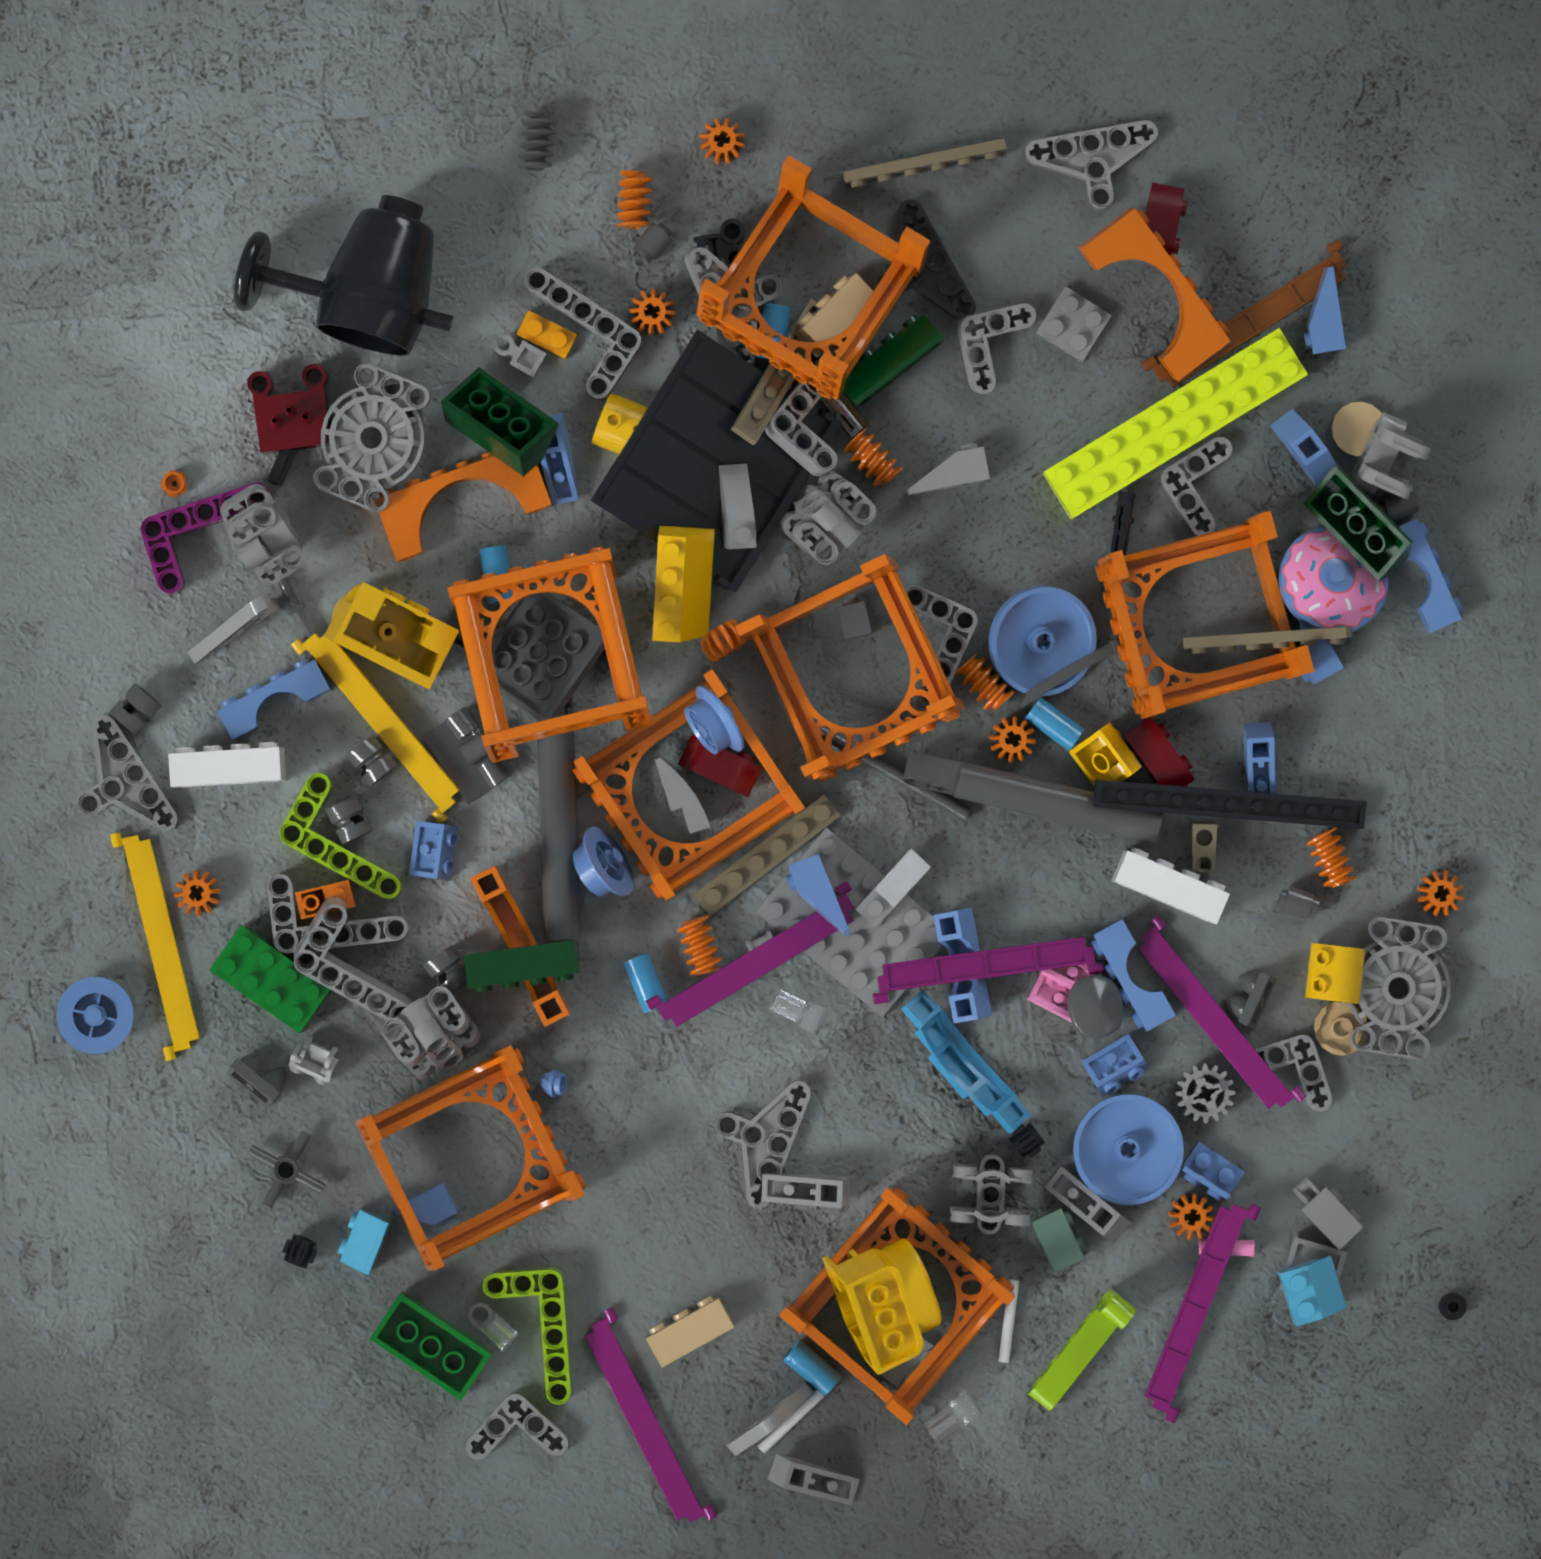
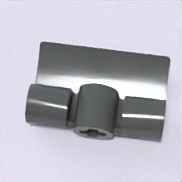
M463 707L448 717L445 722L425 734L423 739L447 775L460 789L459 792L466 803L470 804L506 780L511 774L502 761L491 762L484 748L481 736L485 735L484 730H480L467 709Z

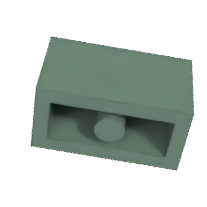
M1058 1207L1030 1220L1054 1272L1085 1259L1082 1252L1086 1251L1080 1235L1074 1237L1070 1227L1075 1224L1068 1210L1063 1212L1062 1208Z

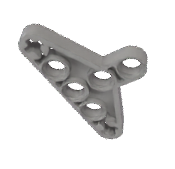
M1143 120L1037 139L1027 145L1025 158L1031 165L1085 180L1090 205L1097 210H1104L1111 205L1114 199L1110 175L1152 145L1158 136V129L1153 122ZM1143 126H1146L1147 131L1152 130L1153 134L1149 136L1147 141L1144 140L1143 136L1134 137L1136 144L1130 145L1131 134L1128 130L1129 128H1133V134L1141 132ZM1115 131H1121L1126 136V142L1121 146H1116L1111 142L1110 136ZM1087 136H1094L1098 139L1099 147L1096 150L1090 151L1084 147L1083 141ZM1060 141H1068L1072 145V152L1068 155L1059 154L1056 149L1057 144ZM1047 143H1052V153L1055 158L1049 159V152L1042 154L1040 160H1036V157L1031 156L1030 152L1034 150V146H1038L1040 150H1046L1049 148ZM1092 163H1100L1104 168V173L1098 178L1092 177L1089 174L1088 167ZM1099 189L1105 190L1109 195L1108 202L1105 204L1096 203L1093 199L1095 191Z
M702 247L691 248L685 255V264L698 295L700 287L707 277H712L717 283L728 269L709 250ZM696 253L704 256V259L701 260L703 269L711 267L712 272L702 273L698 276L697 273L703 271L699 264L693 263V260L696 259ZM765 274L755 278L754 296L757 307L776 298L780 294L782 286L776 276ZM766 279H770L774 283V290L769 295L764 294L761 289L762 283ZM739 305L732 310V314L737 318H744L751 313V309L748 306ZM751 321L748 323V325H753L757 329V322ZM713 326L719 343L728 350L742 344L738 340L732 343L727 342L722 333L723 331ZM745 344L744 347H739V353L747 356L745 361L754 366L755 355L747 350ZM732 350V351H731V352L735 353L736 355H738L737 351H735V350Z
M266 593L260 595L188 652L194 664L200 663L250 628L274 616L281 608L274 598L269 599Z
M107 715L97 717L92 724L99 783L78 797V810L85 816H95L112 804H115L161 831L175 829L179 823L177 811L117 721ZM101 721L105 723L111 722L112 726L109 730L112 735L116 736L119 733L121 736L112 740L108 746L104 741L110 740L109 736L104 732L99 733ZM117 743H124L128 748L127 755L122 759L116 758L113 754V748ZM134 765L140 766L143 770V777L139 781H132L128 776L129 769ZM116 781L119 783L120 792L117 796L111 797L106 793L105 787L108 782ZM149 788H153L158 792V800L154 804L146 803L143 798L144 792ZM87 796H93L97 800V808L92 812L86 811L82 806V802ZM164 801L166 806L161 808L165 814L171 813L173 815L170 819L172 824L170 826L167 824L161 825L159 821L162 819L159 811H156L153 815L150 809L159 807Z
M793 1081L751 1120L729 1112L722 1113L716 1119L715 1128L719 1135L742 1144L747 1200L754 1208L761 1209L770 1203L762 1201L759 1204L755 1203V1197L751 1195L753 1191L758 1192L761 1183L756 1184L755 1181L757 1177L762 1180L761 1167L763 1164L771 1162L777 1167L776 1174L782 1173L811 1095L810 1087L803 1081ZM799 1085L803 1086V1092L806 1093V1097H800L797 1106H802L800 1112L794 1107L785 1106L786 1100L792 1103L794 1099V1094L790 1093L791 1089H797ZM785 1111L795 1113L797 1120L793 1126L787 1127L781 1123V1115ZM731 1117L735 1121V1129L729 1133L723 1132L719 1126L721 1119ZM750 1127H757L761 1131L760 1140L754 1143L749 1142L745 1137L746 1130ZM775 1137H783L786 1140L787 1147L783 1152H775L771 1148V1141Z

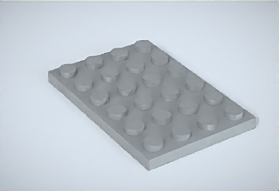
M825 828L798 862L819 854L836 899L839 898V895L836 893L835 887L845 881L848 882L852 890L846 894L854 906V909L849 911L854 921L847 925L851 935L845 937L838 930L803 952L883 1017L906 989L887 992L888 1003L874 1005L872 995L879 993L877 976L883 975L882 964L932 958L942 947V944L938 942L934 917L906 894L876 928L871 925L855 908L885 876L828 828ZM785 876L756 912L779 932H782L816 912V910L799 896L797 889L791 891Z

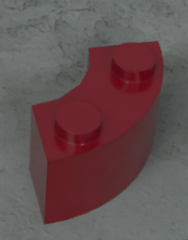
M1152 183L1145 213L1150 221L1147 226L1152 233L1157 231L1166 243L1163 248L1168 255H1178L1181 240L1176 238L1180 216L1185 217L1188 204L1187 200H1183L1184 188Z
M1148 717L1123 735L1131 750L1136 754L1155 784L1187 786L1195 780L1189 771L1193 766L1184 754L1178 755L1167 739L1170 737V734L1162 723L1157 725L1151 717Z
M691 735L678 765L746 797H749L762 767L752 763L754 757L741 751L738 755H735L723 749L717 754H712L694 735Z

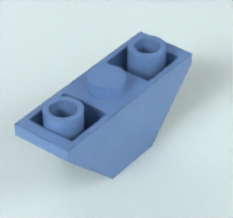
M1291 409L1272 423L1270 427L1317 487L1336 463L1314 430Z

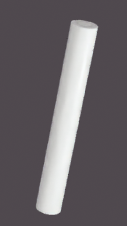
M1008 1279V1281L1015 1287L1013 1290L1015 1298L1009 1305L1005 1304L998 1362L1009 1363L1019 1288V1280Z
M815 1390L757 1447L764 1454L768 1452L824 1396L818 1390Z

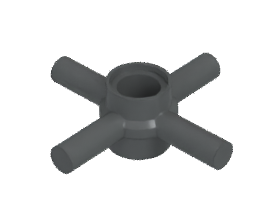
M301 1131L290 1153L281 1155L278 1158L254 1145L251 1147L248 1155L272 1167V1174L275 1178L262 1203L265 1206L272 1208L284 1185L292 1184L295 1181L320 1194L326 1184L302 1172V1166L298 1160L311 1137L307 1132ZM282 1162H289L293 1165L294 1173L291 1177H285L281 1174L280 1165Z

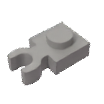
M503 335L502 338L508 341L510 346L505 351L496 347L495 351L497 354L503 357H513L509 364L534 379L547 354L524 340L518 347L510 336Z

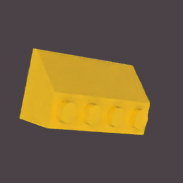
M659 526L652 641L680 643L704 637L709 633L715 529Z

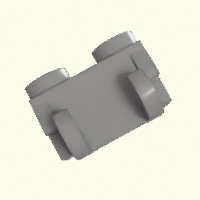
M308 1035L304 1044L298 1042L290 1057L289 1069L296 1074L306 1073L313 1076L314 1080L320 1085H328L338 1065L339 1059L335 1057L339 1048L333 1046L330 1051L312 1043L314 1037Z

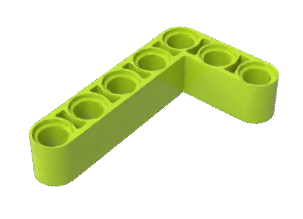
M322 773L310 775L280 828L279 836L281 841L382 898L393 899L399 896L402 891V882L396 875L311 829L332 792L333 782L329 776ZM317 778H323L326 781L327 787L322 793H316L313 790L312 784ZM304 802H310L313 806V813L305 818L300 814L299 807ZM290 826H296L300 831L299 838L294 842L289 841L286 837V831ZM315 839H320L324 844V850L319 855L313 854L310 850V844ZM339 852L345 853L348 857V863L343 868H338L334 863V857ZM364 865L369 866L372 870V877L368 881H362L358 876V870ZM386 879H392L396 883V891L391 895L386 894L382 890V884Z
M552 1267L495 1271L490 1273L483 1282V1290L491 1298L539 1295L546 1396L553 1404H564L571 1395L572 1384L563 1274L560 1270ZM546 1274L557 1276L559 1282L556 1287L548 1288L545 1286L543 1278ZM519 1276L528 1277L531 1281V1287L527 1290L519 1289L516 1285V1279ZM491 1278L501 1279L504 1285L503 1290L493 1292L489 1288V1280ZM550 1301L557 1302L561 1308L560 1313L554 1316L549 1315L546 1312L545 1305ZM551 1329L560 1330L563 1336L562 1340L558 1343H552L547 1337L548 1331ZM555 1356L561 1357L565 1363L564 1368L561 1370L552 1369L549 1360ZM555 1384L563 1385L567 1391L566 1395L562 1398L555 1397L551 1392L552 1386Z
M1110 1288L1033 1384L1028 1395L1048 1411L1052 1410L1117 1327L1122 1330L1129 1323L1137 1311L1136 1308Z

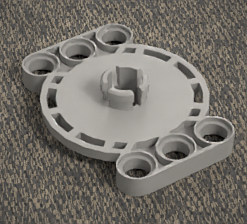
M365 363L358 366L354 373L355 382L359 387L340 396L331 405L324 418L321 429V446L328 466L318 468L314 473L313 480L316 487L322 491L368 510L380 512L387 509L390 505L391 498L386 488L393 487L405 480L416 469L422 458L425 446V429L422 418L417 410L424 409L431 402V392L422 384L373 364ZM365 368L372 369L375 374V378L370 384H365L360 379V373ZM395 378L400 383V390L392 395L386 391L385 385L389 379ZM415 389L423 390L426 396L425 401L420 405H416L411 401V393ZM362 391L364 396L359 397L358 392ZM352 396V400L345 403L341 408L338 407L344 399ZM412 411L415 417L410 418L407 412ZM334 412L336 415L332 420L330 429H327L329 419ZM416 422L420 430V441L415 440L413 424ZM375 427L381 432L382 441L376 448H369L363 434L365 431ZM326 435H329L330 453L326 445ZM419 446L414 462L410 463L409 460L413 454L414 447ZM335 458L337 464H334L331 459ZM404 467L408 468L401 477L394 480L393 475L400 472ZM326 470L334 475V482L327 487L322 485L319 479L321 473ZM386 479L388 483L382 484L380 480ZM349 481H355L359 485V493L355 497H350L345 492V485ZM376 491L381 492L385 498L384 504L381 507H374L370 503V496Z
M1375 917L1367 925L1368 936L1374 942L1364 948L1366 949L1365 953L1368 951L1370 956L1364 961L1360 1001L1358 1004L1362 1011L1357 1013L1353 1003H1348L1355 1019L1361 1024L1351 1031L1350 1043L1355 1049L1410 1059H1423L1429 1054L1430 1043L1422 1034L1428 1032L1440 1021L1450 999L1448 970L1441 957L1435 952L1446 945L1447 934L1439 926ZM1378 921L1384 922L1387 926V933L1383 937H1376L1372 932L1373 925ZM1404 926L1412 927L1415 932L1414 938L1409 942L1403 941L1399 935L1400 929ZM1432 930L1439 931L1442 936L1441 943L1437 946H1431L1427 942V934ZM1379 945L1382 949L1375 951L1373 947ZM1432 954L1434 959L1430 960L1427 955ZM1438 963L1443 971L1444 981H1441L1440 974L1435 966ZM1400 977L1405 981L1408 992H1405L1402 997L1396 999L1390 995L1388 986L1393 979ZM1445 986V998L1443 1004H1440L1442 987ZM1436 1009H1439L1440 1011L1436 1018L1428 1025L1427 1020L1434 1014ZM1366 1016L1370 1021L1365 1023L1361 1018ZM1421 1025L1423 1029L1418 1031L1416 1027ZM1365 1030L1369 1033L1370 1041L1367 1045L1359 1046L1356 1043L1355 1035L1358 1031ZM1387 1035H1394L1397 1039V1046L1391 1051L1386 1050L1382 1045V1040ZM1415 1039L1422 1040L1425 1045L1424 1051L1419 1055L1412 1054L1409 1049L1410 1043Z

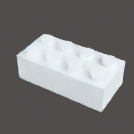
M275 742L258 743V748L251 749L250 744H231V750H223L222 746L219 745L203 746V752H195V748L192 747L175 748V753L168 754L170 787L183 788L286 781L285 749L278 747Z
M1137 848L1123 852L1111 880L1112 882L1211 924L1218 923L1230 895L1224 891L1226 886L1212 880H1208L1207 884L1199 881L1200 875L1183 869L1181 873L1173 870L1174 864L1158 858L1156 862L1147 859L1149 854Z

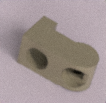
M1190 821L1191 872L1214 873L1218 825L1215 821Z

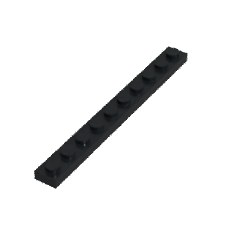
M1095 779L1093 807L1358 829H1364L1367 802L1363 800Z

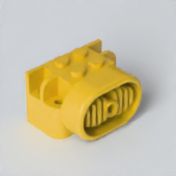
M362 581L361 584H357L351 591L344 594L334 607L332 621L324 637L430 690L459 630L428 615L430 609L408 599L407 603H404L405 596L386 587L381 591Z
M905 1239L897 1240L881 1249L867 1250L859 1255L851 1249L847 1251L848 1260L838 1265H835L828 1256L822 1257L853 1347L877 1375L919 1355L924 1346L922 1334L938 1327L942 1322L940 1307L927 1270L915 1248Z

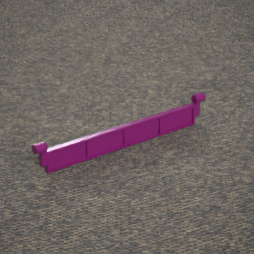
M845 881L835 887V890L839 895V898H837L838 904L848 925L854 921L849 911L854 909V906L846 894L852 889L848 882ZM816 911L662 1003L657 994L645 1002L650 1010L657 1007L665 1021L672 1018L674 1024L678 1027L838 930Z
M1159 914L1151 919L1150 922L1154 927L1141 936L1145 943L1138 948L1139 952L1266 1108L1270 1109L1276 1103L1282 1108L1293 1098L1299 1103L1307 1097L1299 1086L1294 1087L1290 1092L1159 933L1167 925Z
M1085 937L882 964L883 975L877 976L879 993H874L872 997L875 1005L888 1003L887 992L1085 964L1088 965L1089 975L1103 973L1104 968L1102 962L1095 963L1093 947H1086Z
M1236 1204L1232 1205L1231 1210L1220 1206L1145 1393V1397L1154 1400L1152 1407L1167 1413L1165 1420L1171 1423H1176L1180 1410L1170 1405L1245 1217L1256 1221L1261 1207L1255 1204H1251L1249 1210Z
M613 1307L604 1310L603 1313L606 1318L592 1324L593 1332L585 1335V1338L676 1520L678 1521L687 1516L689 1522H692L704 1515L708 1521L716 1518L717 1514L712 1504L701 1507L610 1326V1323L618 1320Z

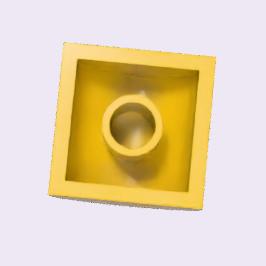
M610 393L597 423L592 444L619 454L648 406Z
M1110 722L1069 751L1094 787L1095 779L1124 781L1142 767L1136 754L1128 748L1121 738L1120 732Z
M1311 943L1305 998L1359 1004L1366 949Z

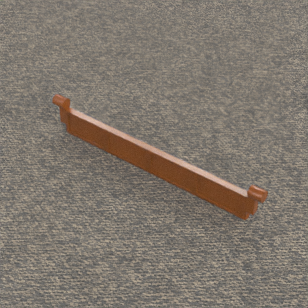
M1338 239L1326 246L1331 255L1330 257L1225 322L1224 324L1230 332L1227 334V337L1231 342L1181 380H1173L1161 363L1158 364L1153 356L1141 362L1143 369L1146 372L1152 369L1160 382L1167 379L1172 388L1315 299L1325 267H1334L1336 285L1345 280L1346 277L1341 269L1347 265L1338 252L1343 249V245Z

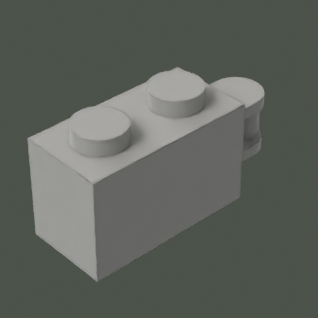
M1305 1177L1292 1189L1303 1202L1299 1209L1338 1250L1364 1228L1359 1223L1362 1219L1352 1207L1347 1210L1340 1203L1343 1197L1333 1187L1329 1190L1325 1186L1317 1189ZM1311 1188L1315 1193L1307 1200L1303 1194Z

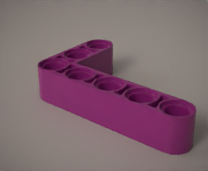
M252 483L144 519L140 527L141 535L159 588L167 594L175 595L180 593L185 585V579L172 538L224 522L220 513L222 504L253 484L263 485L272 495L271 490L262 483ZM251 495L250 498H249V501L254 504V501L252 500V495ZM243 500L241 503L246 509L247 505L245 500ZM212 506L213 516L208 520L201 519L200 510L202 507ZM229 511V514H232L233 516H235L236 514H238V512H237V511H233V512H230V511ZM179 514H185L187 524L183 528H176L174 518ZM153 522H158L161 526V532L156 537H151L148 534V526ZM162 548L168 549L169 559L164 563H159L156 559V553ZM171 574L176 575L178 578L177 586L173 589H167L164 584L165 578Z

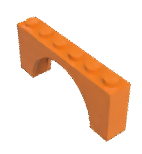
M1130 207L1077 248L1093 270L1098 271L1116 261L1132 259L1141 260L1153 265L1168 278L1178 298L1179 323L1172 342L1157 358L1172 379L1179 381L1231 342L1227 337V334L1230 332L1221 320L1216 321L1211 314L1214 310L1205 298L1200 299L1196 294L1195 290L1198 287L1189 276H1183L1179 270L1182 265L1175 255H1168L1163 246L1166 243L1157 231L1152 233L1147 226L1150 221L1141 209L1137 211L1135 208Z
M487 452L481 455L482 460L472 463L471 459L456 464L457 469L446 472L445 469L435 471L430 474L431 479L423 482L420 481V478L404 483V489L395 491L394 488L386 489L390 494V505L384 511H380L379 515L396 561L400 563L424 554L421 529L425 513L432 501L442 491L454 484L469 480H482L500 485L518 499L527 516L553 507L538 464L523 477L494 455ZM379 492V498L374 499L376 507H381L385 501L384 495Z
M493 866L471 877L470 880L481 902L490 913L508 949L538 945L499 866ZM554 976L546 977L547 983L530 985V980H524L532 1003L544 1027L572 1013Z

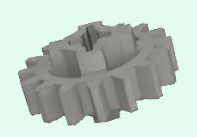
M1202 1063L1201 1070H1198L1193 1065L1191 1066L1193 1073L1189 1074L1184 1071L1182 1074L1186 1078L1185 1081H1177V1084L1182 1087L1181 1091L1175 1092L1176 1096L1182 1097V1100L1177 1105L1179 1107L1186 1106L1183 1114L1187 1116L1192 1112L1193 1121H1197L1200 1116H1202L1204 1123H1208L1210 1116L1215 1121H1218V1113L1221 1112L1227 1115L1228 1112L1224 1107L1226 1105L1233 1106L1234 1104L1229 1100V1096L1235 1095V1091L1228 1088V1086L1233 1084V1080L1225 1081L1224 1078L1227 1072L1222 1071L1218 1074V1066L1213 1065L1211 1070H1208L1206 1063ZM1203 1075L1214 1076L1219 1081L1212 1084L1208 1083ZM1193 1080L1195 1083L1192 1093L1187 1095L1188 1086ZM1202 1086L1207 1089H1214L1208 1094V1100L1203 1097H1196L1202 1092ZM1223 1091L1222 1101L1217 1106L1215 1100L1217 1095ZM1201 1103L1207 1111H1198L1191 1105Z

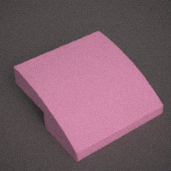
M1088 965L1042 970L1027 1000L1072 1023L1067 1006L1068 995L1076 981L1090 976Z

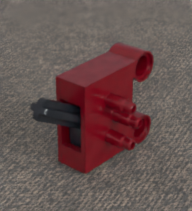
M318 364L307 365L302 371L303 383L311 389L308 391L270 396L274 390V382L263 371L253 372L247 380V387L253 395L260 453L263 455L278 453L268 477V482L279 487L283 485L297 450L322 447L321 429L324 418L329 410L326 392L329 377L324 368ZM314 370L322 373V379L318 384H311L308 381L309 374ZM258 378L267 379L268 386L264 391L257 392L254 389V382ZM329 419V423H328L327 429H330V427H331L330 419ZM326 435L327 446H330L329 435Z

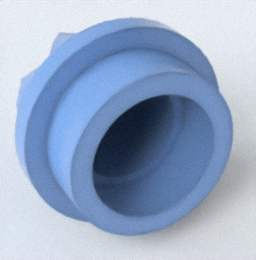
M558 1070L544 1073L540 1080L542 1092L555 1098L558 1095H564L567 1089L566 1074L560 1073Z

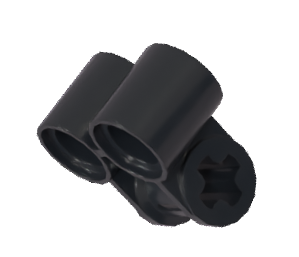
M728 219L722 223L720 234L697 236L693 238V241L697 243V247L706 249L705 245H708L709 251L729 268L731 265L729 257L734 253H739L742 248L737 245L743 242L745 229L739 220ZM728 227H738L740 230L739 237L736 239L727 238L725 230ZM698 255L699 260L697 261V264L702 266L701 260L704 259V256Z

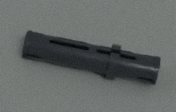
M1118 491L1116 516L1113 515L1112 521L1115 523L1110 553L1122 550L1123 555H1127L1131 524H1134L1132 514L1136 494Z

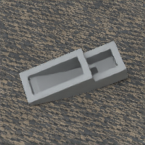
M660 753L654 754L671 811L682 808L690 834L710 828V822L705 809L684 775Z

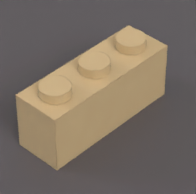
M857 273L849 278L845 275L833 285L835 291L832 295L825 294L815 304L818 309L813 314L808 312L798 321L800 328L794 334L801 342L828 340L845 331L853 323L873 293V290ZM819 349L812 351L816 357L823 354Z
M710 1295L697 1302V1309L691 1312L684 1309L672 1316L675 1321L666 1326L661 1322L649 1329L650 1334L646 1336V1340L661 1367L670 1364L734 1328L735 1325L719 1296L713 1299Z

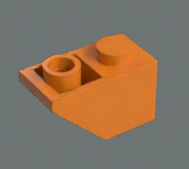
M351 880L295 892L301 919L314 917L323 902L330 897H339L344 900L347 909L357 907ZM336 907L331 908L327 911V914L341 910Z

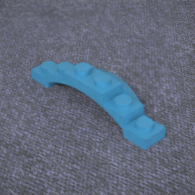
M921 990L901 1008L918 1028L914 1034L932 1053L928 1059L963 1099L969 1096L986 1117L992 1114L1009 1134L1031 1116L1019 1102L1015 1092L981 1058L943 1009L934 1003L924 990Z

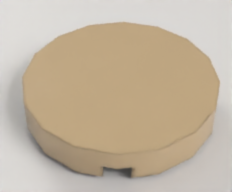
M1352 402L1342 407L1334 416L1331 425L1334 443L1345 454L1354 457L1361 456L1372 434L1371 431L1382 413L1373 405L1365 402Z
M1335 1001L1321 1008L1315 1017L1313 1026L1315 1039L1321 1048L1331 1054L1341 1056L1352 1054L1358 1050L1350 1043V1033L1361 1024L1355 1019L1348 1003ZM1353 1004L1357 1013L1362 1011L1361 1008ZM1366 1016L1361 1018L1365 1023L1368 1022ZM1361 1030L1356 1033L1355 1041L1359 1046H1363L1367 1040L1368 1032Z

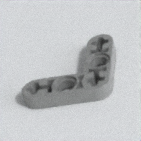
M1027 303L1009 305L968 315L961 318L958 322L957 331L968 383L974 392L988 394L996 385L987 337L1032 326L1036 319V312L1031 305ZM1021 308L1023 311L1028 312L1029 316L1025 318V323L1018 319L1011 320L1013 326L1010 327L1009 315L1020 314ZM995 314H999L1003 318V326L998 330L993 329L990 325V319ZM968 321L971 324L983 323L987 332L984 333V328H978L973 330V335L971 336L970 332H965V327L969 326ZM975 347H979L983 351V358L978 363L970 359V352ZM986 365V370L981 369L982 376L988 378V383L984 384L985 388L983 389L982 386H977L976 381L980 380L979 371L973 372L972 368Z
M1224 437L1212 439L1167 467L1161 474L1160 481L1164 490L1195 536L1213 532L1215 521L1191 482L1223 463L1231 456V442ZM1214 443L1219 445L1225 444L1227 447L1224 450L1225 456L1222 457L1220 454L1213 456L1211 460L1214 461V464L1210 465L1208 457L1202 450L1206 449L1207 454L1215 449ZM1194 456L1200 457L1204 462V467L1199 472H1194L1189 468V460ZM1170 471L1172 474L1178 473L1180 475V478L1177 480L1180 487L1186 484L1189 488L1181 491L1176 497L1172 492L1178 489L1173 483L1168 484L1166 482L1169 478L1168 472ZM1190 494L1195 498L1196 502L1193 509L1186 510L1181 506L1180 499L1183 495ZM1201 507L1203 512L1198 515L1202 521L1206 519L1209 521L1210 524L1207 525L1208 531L1204 532L1202 529L1197 531L1195 526H1197L1198 521L1195 516L1189 520L1187 515L1194 513Z
M1303 1034L1295 1035L1255 1048L1257 1053L1263 1051V1059L1271 1070L1294 1063L1302 1090L1307 1096L1305 1097L1306 1102L1312 1110L1321 1112L1331 1106L1332 1095L1315 1044L1309 1036ZM1302 1039L1304 1043H1309V1047L1305 1049L1307 1057L1313 1055L1314 1060L1305 1061L1299 1065L1298 1059H1303L1301 1051H1295V1046L1298 1045V1040ZM1278 1047L1283 1051L1284 1056L1281 1062L1272 1063L1269 1060L1268 1053L1272 1048ZM1308 1065H1314L1318 1070V1076L1313 1081H1308L1303 1076V1070ZM1322 1081L1323 1086H1318V1090L1321 1095H1326V1099L1323 1100V1106L1319 1107L1317 1103H1312V1099L1316 1095L1314 1089L1307 1090V1085H1316Z
M803 1381L766 1416L740 1432L726 1446L734 1456L738 1455L775 1430L814 1393V1390L806 1381Z
M511 1393L479 1426L466 1443V1452L471 1458L483 1459L515 1424L550 1455L558 1456L563 1454L568 1448L569 1440L565 1432L524 1395ZM519 1399L522 1401L521 1409L526 1412L529 1407L533 1411L521 1422L518 1418L522 1417V1414L518 1410L513 1412L509 1410L511 1406L508 1402L509 1400L517 1401ZM535 1416L541 1418L544 1423L542 1430L538 1432H533L528 1427L529 1419ZM498 1418L504 1422L505 1429L499 1434L491 1432L489 1423L492 1419ZM548 1426L553 1429L549 1432L553 1438L556 1439L558 1436L562 1438L561 1445L563 1447L561 1449L558 1447L552 1449L550 1447L551 1440L548 1437H545L544 1441L539 1438L546 1432ZM484 1429L486 1434L495 1439V1441L491 1443L488 1439L483 1446L485 1452L477 1451L474 1453L472 1451L474 1445L471 1442L473 1440L479 1442L484 1437V1434L480 1433V1431Z

